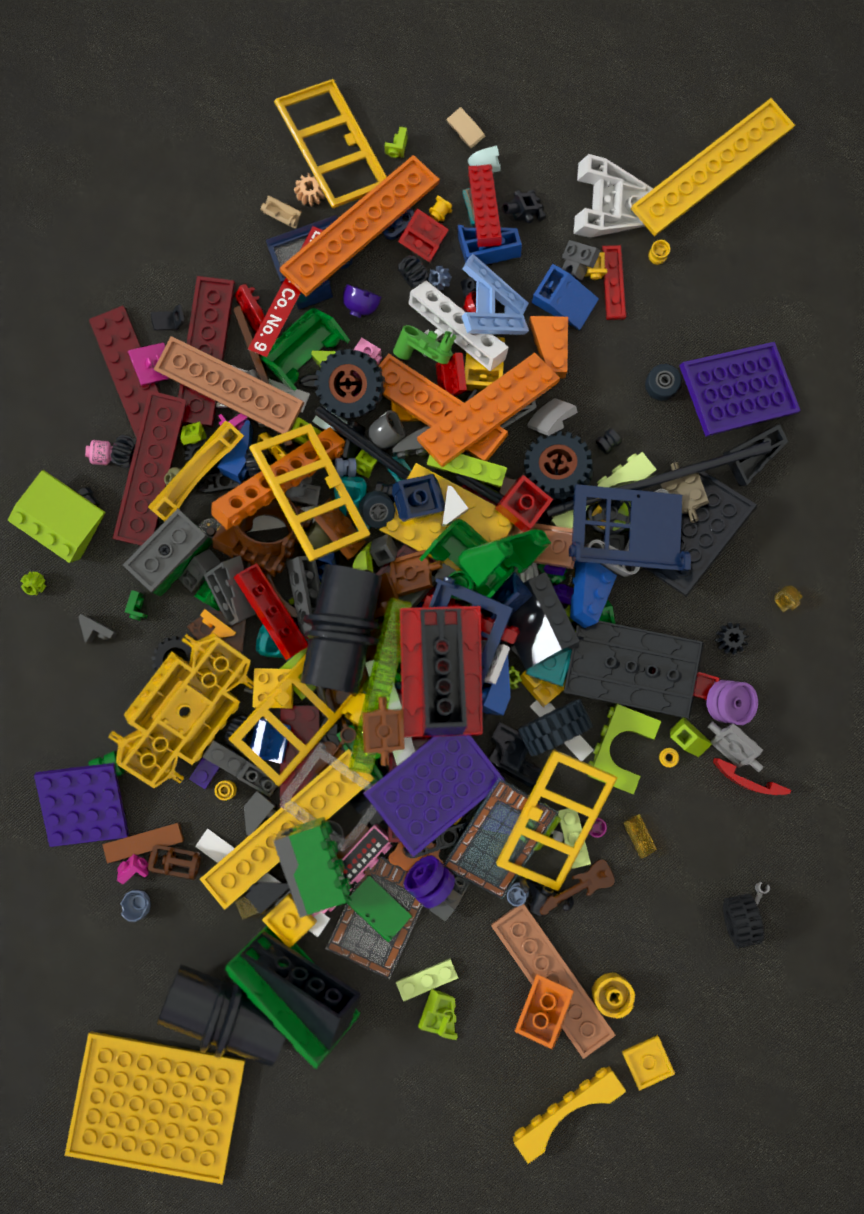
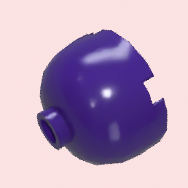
M346 284L343 302L346 308L351 310V315L361 318V315H370L377 309L381 300L380 296Z

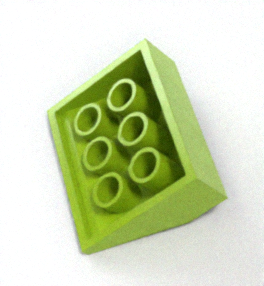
M42 470L15 504L8 521L71 563L81 559L106 512L45 470Z

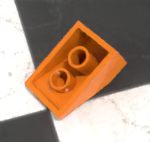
M537 974L514 1032L550 1049L555 1047L574 990Z

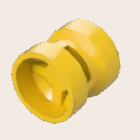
M657 240L653 243L649 252V260L653 264L660 265L665 262L670 253L668 242Z
M230 780L221 781L215 787V795L220 800H229L237 793L236 784Z

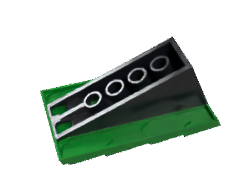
M268 926L255 936L226 966L225 970L228 972V975L248 994L247 997L273 1021L274 1026L315 1069L319 1067L359 1018L360 1012L356 1007L361 993L317 966L296 943L290 948L286 946Z

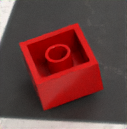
M522 475L515 481L494 509L522 532H526L534 526L553 499L526 476Z

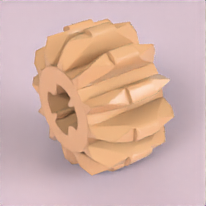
M308 173V177L305 178L301 175V181L296 180L297 187L294 188V191L297 194L298 201L302 200L303 205L309 202V205L312 207L313 202L319 205V199H324L325 195L315 176L311 177V174Z

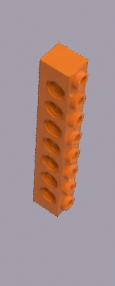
M331 427L317 435L331 461L343 455L345 440ZM309 440L270 465L274 476L277 477L316 462L320 458ZM261 471L212 503L211 515L228 530L232 526L239 525L246 517L254 515L261 507L269 505L276 497ZM316 471L281 484L282 491L285 494L288 489L293 486L296 487L303 479L311 477Z

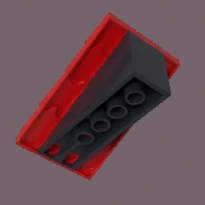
M481 606L400 608L401 690L404 738L482 735Z

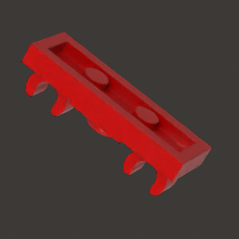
M246 284L240 285L235 297L254 332L257 333L264 319L263 310L257 303L260 297L252 296L255 288L251 287L248 289Z

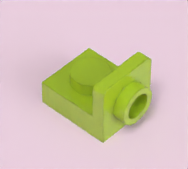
M399 127L398 134L395 133L394 144L385 143V154L393 158L404 157L408 138L407 128Z
M201 422L182 426L180 439L183 445L194 444L207 438Z
M361 450L355 458L356 472L369 478L372 469L378 461L364 450Z

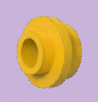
M665 748L660 752L659 760L665 767H674L679 761V755L676 750ZM667 754L672 756L671 761L666 760Z

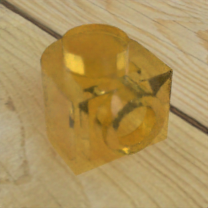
M785 586L775 595V603L783 612L789 608L794 610L801 604L799 600L803 596L793 586Z

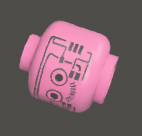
M92 440L90 446H86L85 457H89L91 464L108 465L111 461L110 455L113 446H111L109 441Z

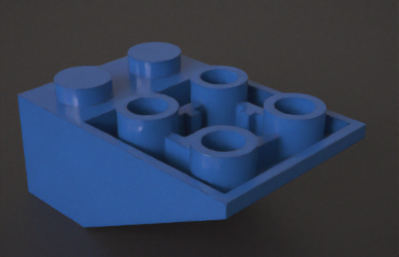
M552 264L535 291L532 303L553 316L568 317V324L580 331L599 298L571 274Z
M508 654L496 684L486 682L483 684L482 712L486 714L504 715L510 700Z

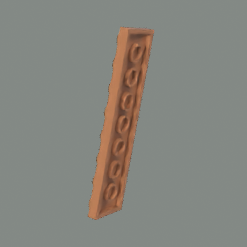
M172 336L154 368L156 372L281 434L292 429L304 405V401Z
M525 904L514 907L491 924V927L532 985L536 975L539 974L574 990L562 1029L583 1059L616 1036Z

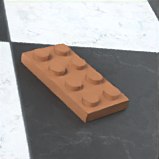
M535 523L530 530L544 531L551 544L534 563L573 569L575 561H572V557H569V546L572 545V529ZM513 524L507 537L523 532Z

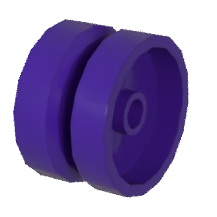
M426 856L417 861L409 869L404 880V888L413 897H416V900L425 908H433L442 903L449 896L455 884L454 875L434 856Z

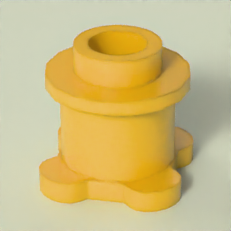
M437 196V202L429 209L430 217L439 222L444 221L445 215L452 212V204Z

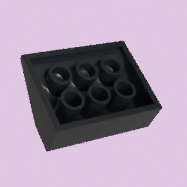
M546 572L524 582L533 596L510 616L507 624L509 627L511 625L517 627L520 631L514 646L526 670L579 646L580 642Z

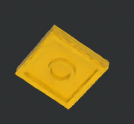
M291 893L262 919L289 948L317 922L311 914L299 917Z
M658 1035L622 1051L639 1091L675 1075Z

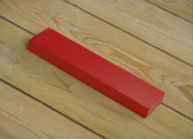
M621 245L602 246L605 269H607V274L604 275L606 320H622L626 318Z

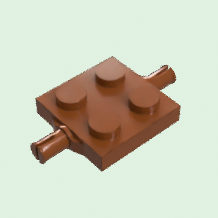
M422 550L398 557L390 562V577L398 597L432 588V571L443 568L441 560L430 563L427 556L423 561H420L419 558L426 551Z
M382 696L378 697L379 709L362 712L363 744L365 753H380L381 765L386 766L389 765V753L395 750H405L403 709H388L387 697Z

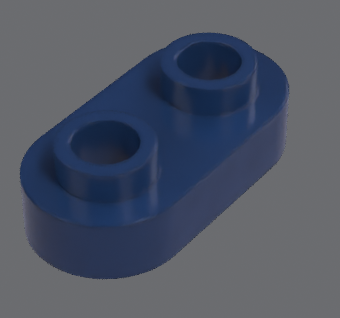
M411 209L407 210L382 232L384 237L389 240L398 238L404 232L414 212ZM405 217L409 218L408 221H403L402 219ZM389 229L395 230L393 233L388 232Z

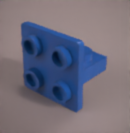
M261 717L255 724L250 748L263 760L283 763L288 740L265 718ZM282 723L285 727L291 730L290 725Z

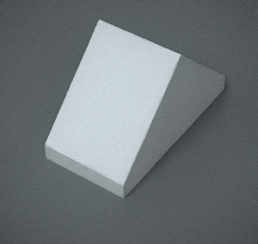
M452 486L447 488L442 527H447L468 511V507Z

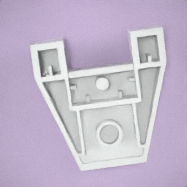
M588 154L578 163L577 181L592 184L594 188L592 209L584 208L575 216L574 234L592 238L645 226L631 210V207L653 190L652 187L606 158Z

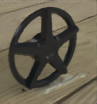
M616 500L611 505L610 522L614 523V520L626 522L625 524L630 523L631 506L628 501H624L628 508V516L618 513V509L623 501ZM605 501L598 502L602 512L592 516L594 504L590 505L588 511L590 521L606 520ZM592 525L595 530L602 534H605V530L599 528L596 525ZM610 527L609 535L618 534L626 528L613 531V527Z

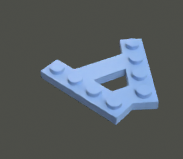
M472 254L462 268L476 281V312H465L461 316L467 333L525 335L529 330L523 314L528 302ZM495 298L505 306V314L495 313Z

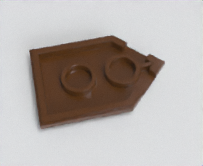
M207 610L228 626L221 611ZM202 616L187 626L197 640L210 635L215 629V626L210 628L204 624ZM246 620L230 626L237 633L235 636L221 638L239 652H243Z

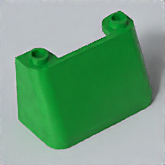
M534 529L465 549L458 559L472 580L480 587L487 583L488 577L502 562L507 568L511 566L519 568L517 570L519 574L525 572L551 544V541L547 538V534L544 531Z

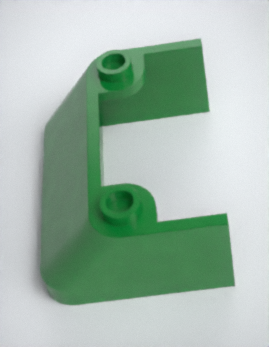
M312 308L276 339L267 357L260 355V358L287 387L295 391L297 388L294 386V383L297 382L299 376L297 370L312 357V351H319L323 346L333 348L338 345L340 339L347 343L350 339L333 317L316 308Z
M456 519L433 541L419 560L423 561L429 554L438 561H445L449 558L462 571L466 572L459 562V555L465 549L488 543V541L464 520ZM502 562L488 577L487 583L480 587L475 585L474 591L491 598L512 574L514 566L507 568Z

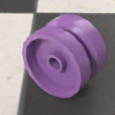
M720 680L710 688L707 695L708 712L713 719L719 722L744 725L750 722L758 709L757 693L746 682Z

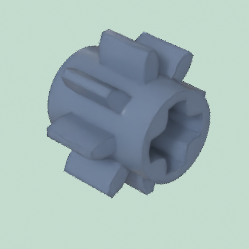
M436 266V270H430L428 280L431 285L437 287V290H444V286H450L449 283L452 276L448 272L449 269Z

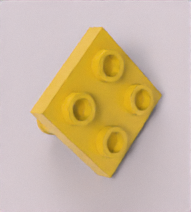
M254 668V708L261 704L291 669ZM291 684L285 691L291 698L284 706H281L276 701L270 708L293 709L294 685Z

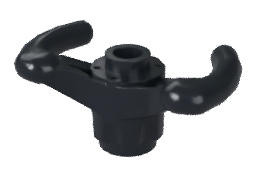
M523 876L519 881L524 893H528L529 890L531 891L533 899L530 903V910L538 916H544L540 914V908L548 897H554L561 893L560 891L554 892L547 886L541 887L537 882ZM572 896L565 900L567 903L562 906L564 911H569L574 906Z

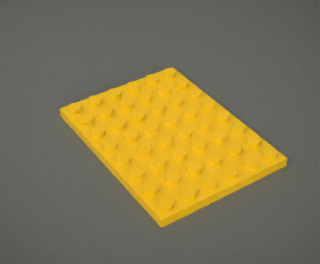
M89 1032L65 1156L223 1184L246 1059L224 1055L219 1059L213 1053H203L191 1049Z

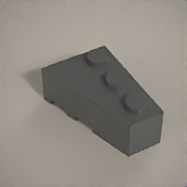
M241 555L222 562L204 574L229 627L256 614L233 578L244 570Z

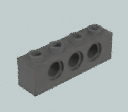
M307 556L296 557L287 561L299 630L303 637L305 631H309L312 628L303 622L304 615L315 614L320 590L316 560L310 562Z

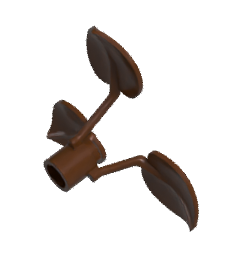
M327 688L325 695L328 707L335 712L350 694ZM343 715L340 717L343 724V729L340 732L342 740L340 744L336 746L333 742H324L315 751V773L318 775L344 753L343 750H340L344 743H351L355 738H363V735L356 734L352 727H347Z

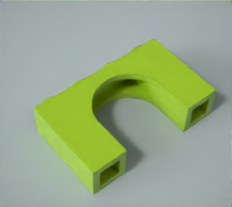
M463 454L457 456L444 467H441L431 455H429L427 465L431 468L464 475L499 488L502 487L507 467Z
M615 704L608 711L607 717L609 721L607 725L604 724L600 735L603 737L600 743H596L593 751L596 755L594 760L589 762V765L615 775L617 780L613 787L634 794L640 776L618 767L613 762L610 756L611 742L616 735L624 731L634 732L654 740L661 721ZM588 775V777L593 778V779H595V780H598V781L603 782V783L606 784V782H604V781H602V780H600V779H597V778H595V777H593V776Z

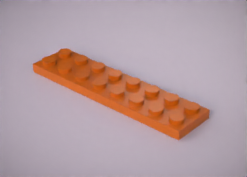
M533 353L419 435L417 441L441 467H444L559 383L560 377L536 353Z
M390 354L379 364L383 371L381 372L382 376L385 377V382H383L385 391L382 392V395L429 427H432L464 404V402ZM498 426L468 448L466 452L477 459L488 461L506 439L508 431Z

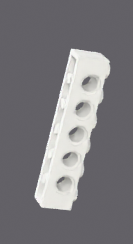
M424 281L410 291L409 305L444 334L446 331L452 332L450 337L455 334L456 339L454 342L489 371L506 359L508 346L493 334L467 333L461 317L465 311L428 281Z

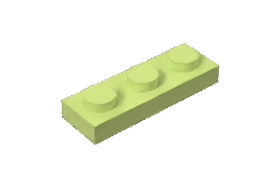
M569 808L558 810L557 814L561 818L560 826L564 842L573 847L582 831L578 812ZM585 842L571 867L572 869L591 864Z
M450 958L396 981L403 1001H406L458 979V976Z

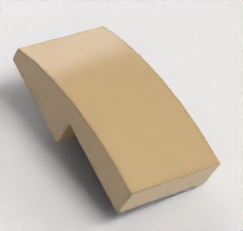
M461 107L446 119L448 124L470 148L474 147L485 137V134Z

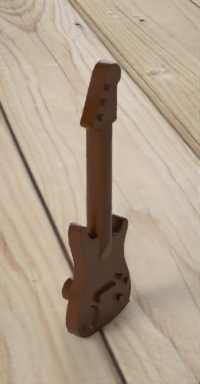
M598 860L587 872L574 875L572 879H579L580 883L554 897L549 896L540 908V914L547 915L551 909L557 907L558 903L587 888L586 896H590L597 889L608 888L614 885L615 879L608 863L605 860Z

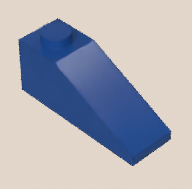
M246 420L239 431L244 437L223 457L218 465L222 475L238 483H242L249 476L244 456L246 450L252 445L253 428L248 420Z

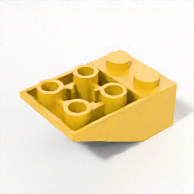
M497 337L500 341H503L505 343V338ZM466 352V391H474L475 388L478 391H482L503 376L504 361L489 371Z

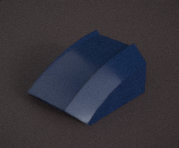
M434 474L401 480L393 484L392 495L397 507L398 517L403 522L444 511L445 502L439 482Z

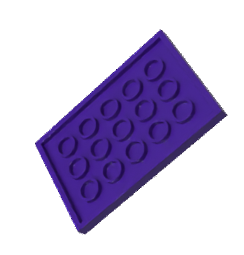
M775 342L690 360L679 365L705 437L797 414L801 411Z
M470 735L441 736L429 739L363 794L411 856L414 857L489 795L500 780L503 782L505 780Z

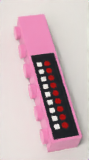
M377 823L342 859L345 866L343 875L345 878H349L351 884L354 881L358 883L366 875L363 871L368 866L372 868L379 861L377 856L381 852L385 854L392 847L390 842H388V833ZM331 907V908H328V909H325V910H322V911L313 913V914H311V915L314 917V916H316L317 914H319L320 912H322V913L324 914L327 910H329V911L331 912L335 907Z

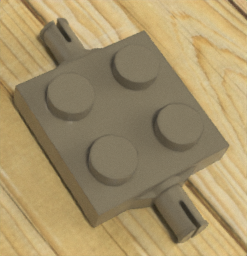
M674 462L676 468L679 469V463ZM672 463L670 466L672 470H675V466ZM699 473L661 484L662 489H665L668 493L682 495V513H688L691 523H694L693 516L697 522L699 519L695 510L709 503Z

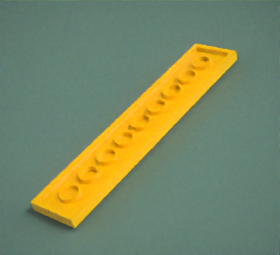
M770 98L634 203L631 210L655 237L791 131L795 124Z
M348 749L201 877L200 881L223 909H227L255 882L260 880L280 862L273 843L279 831L324 817L325 821H327L375 778L353 752Z

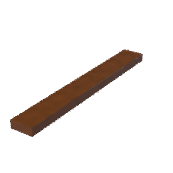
M238 306L234 308V313L249 348L253 336L244 312ZM249 350L260 380L271 385L260 354ZM292 440L284 442L287 449L295 448Z

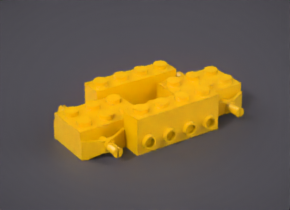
M214 633L200 640H194L186 634L185 637L187 639L183 637L182 641L192 649L190 662L188 663L174 652H171L124 714L127 722L138 730L125 737L120 736L114 731L108 736L109 739L118 743L116 757L118 766L153 788L171 778L179 784L181 780L183 781L184 776L175 771L178 756L191 765L195 761H199L207 745L211 744L215 739L216 733L225 727L228 717L234 714L239 707L240 701L229 691L240 683H243L249 689H252L254 686V682L247 676L250 660ZM182 707H189V713L186 716L179 715Z

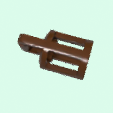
M154 845L150 853L148 869L154 873L195 880L200 868L201 853L163 845ZM159 849L168 851L162 860L164 870L154 868ZM176 853L193 856L192 861L177 859ZM175 866L190 869L189 874L172 870Z

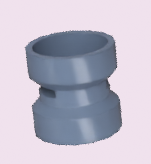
M342 458L335 459V469L339 477L344 475L356 477L355 458H349L348 460H343Z
M519 882L514 883L507 892V900L513 906L523 905L529 896V892L524 893Z

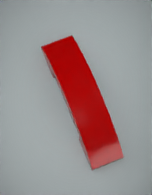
M714 758L713 763L722 774L743 788L770 795H785L791 792L790 789L774 782H767L766 787H763L734 774L737 766L719 758Z

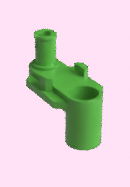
M405 325L402 328L393 353L400 359L408 360L415 348L429 358L441 364H447L452 356L451 347L456 339V335L453 334L450 337L452 332L446 331L440 343L436 340L438 335L435 332L429 331L427 335L413 326Z

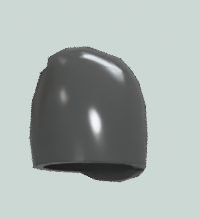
M389 410L373 422L368 430L369 441L381 450H386L396 445L405 437V430L397 413ZM388 417H389V418L393 421V423H394V427H393V428L391 427V425H390V423H389V421H388Z

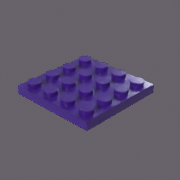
M115 763L35 773L34 777L49 847L128 837L129 833Z

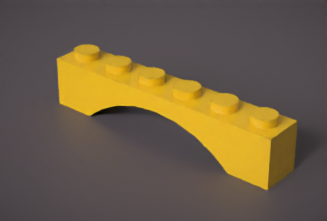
M224 421L152 501L148 508L165 522L180 508L200 479L222 457L229 453L244 435L231 423Z
M610 1066L599 1069L595 1073V1077L591 1080H584L579 1085L580 1088L574 1092H568L563 1097L564 1100L558 1104L550 1105L545 1114L542 1116L537 1115L531 1120L530 1125L526 1128L521 1127L514 1133V1144L528 1164L545 1152L547 1141L552 1131L567 1114L588 1104L611 1103L626 1092Z

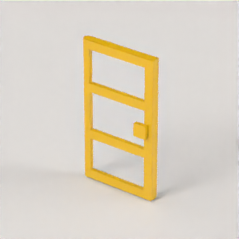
M333 79L285 95L274 101L332 208L364 197L387 178ZM329 92L341 116L298 131L285 107ZM346 123L351 133L344 136L349 146L358 144L361 151L317 166L303 138ZM365 158L378 182L334 198L322 174Z
M311 423L249 447L310 562L371 535ZM307 434L320 460L275 477L262 451ZM325 467L329 475L325 480L330 489L336 488L340 498L295 515L280 485ZM345 505L359 531L314 550L300 523Z
M306 654L228 739L278 786L286 780L343 715L341 710L353 697L350 694L341 706L333 712L304 683H300L301 680L298 676L303 671ZM291 684L328 718L326 723L306 745L269 711V708L276 701L281 706L288 702L291 697L285 691ZM262 716L300 751L280 775L241 740Z
M553 749L496 861L497 866L559 891L617 777ZM558 762L606 782L593 809L545 789ZM540 797L588 816L573 847L525 827L529 819L539 821L543 813L542 809L536 807ZM521 835L569 855L556 881L508 861Z

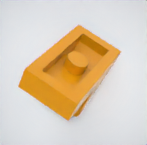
M206 609L201 613L200 616L203 617L202 622L210 628L215 626L211 634L214 633L220 638L233 637L237 634Z

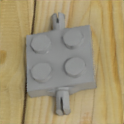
M714 721L708 725V728L716 734L711 739L712 745L738 768L743 765H751L757 772L763 769L764 766L755 759L761 754L763 749L743 733L739 727L731 724L727 728L721 729Z

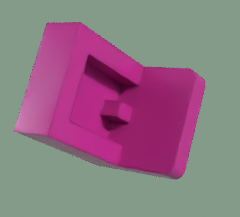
M222 414L219 415L221 419L219 422L220 426L226 421ZM239 414L231 419L229 423L240 431L248 418Z
M133 854L126 862L123 861L119 865L117 881L124 884L136 872L144 878L147 877L149 864L145 859Z

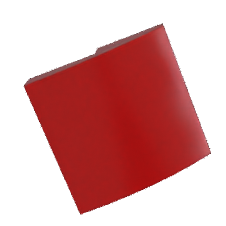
M417 208L398 242L430 263L449 229Z
M463 353L452 355L447 364L438 362L435 365L439 387L454 397L467 390Z

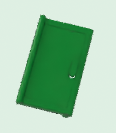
M367 875V878L351 894L346 902L387 942H390L407 921L412 918V915L370 875Z

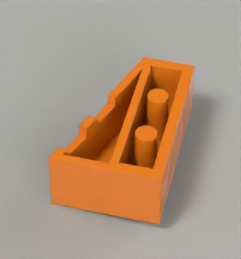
M530 316L529 327L532 331L539 357L561 379H565L568 359V317Z

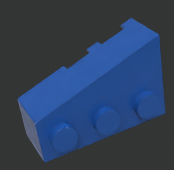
M458 225V238L465 263L472 254L485 265L521 257L522 244L517 228L500 227L502 235L501 245L478 247L476 229Z
M575 561L574 567L576 571L572 583L574 584V594L571 596L570 618L582 627L587 628L599 621L617 575L600 563Z

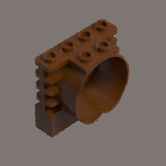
M286 496L295 515H299L305 512L302 510V507H295L291 500ZM276 498L269 505L258 509L254 515L243 519L237 526H232L227 530L221 525L212 538L214 549L232 558L241 555L243 562L247 561L251 566L257 563L262 572L267 571L274 578L278 573H282L285 567L284 562L287 558L290 559L292 557L296 543L300 544ZM272 516L285 524L289 535L276 542L264 543L249 538L245 533L252 530L253 520L256 517ZM313 519L300 523L304 531L311 527Z

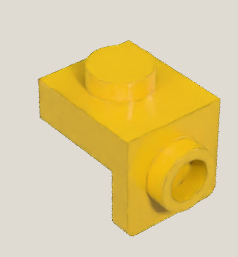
M600 252L593 268L587 267L585 276L596 280L601 279L607 274L604 252Z

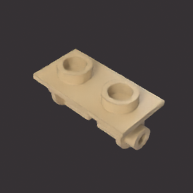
M268 196L266 204L263 203L261 206L263 213L287 224L289 227L297 229L301 211Z

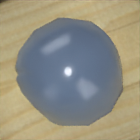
M131 890L125 894L123 901L120 903L123 910L121 913L122 917L130 922H136L146 917L151 908L149 895L143 890Z

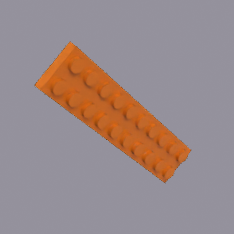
M414 155L411 156L280 267V272L307 297L437 186L440 179Z

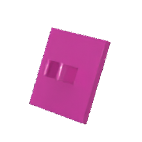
M164 343L128 350L141 386L170 379L154 370L165 348Z

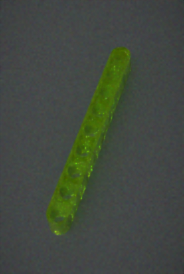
M396 598L389 599L362 712L379 709L378 697L382 696L387 697L388 708L401 654L400 608H412V604L409 601ZM361 712L349 769L370 774L374 766L376 752H364Z

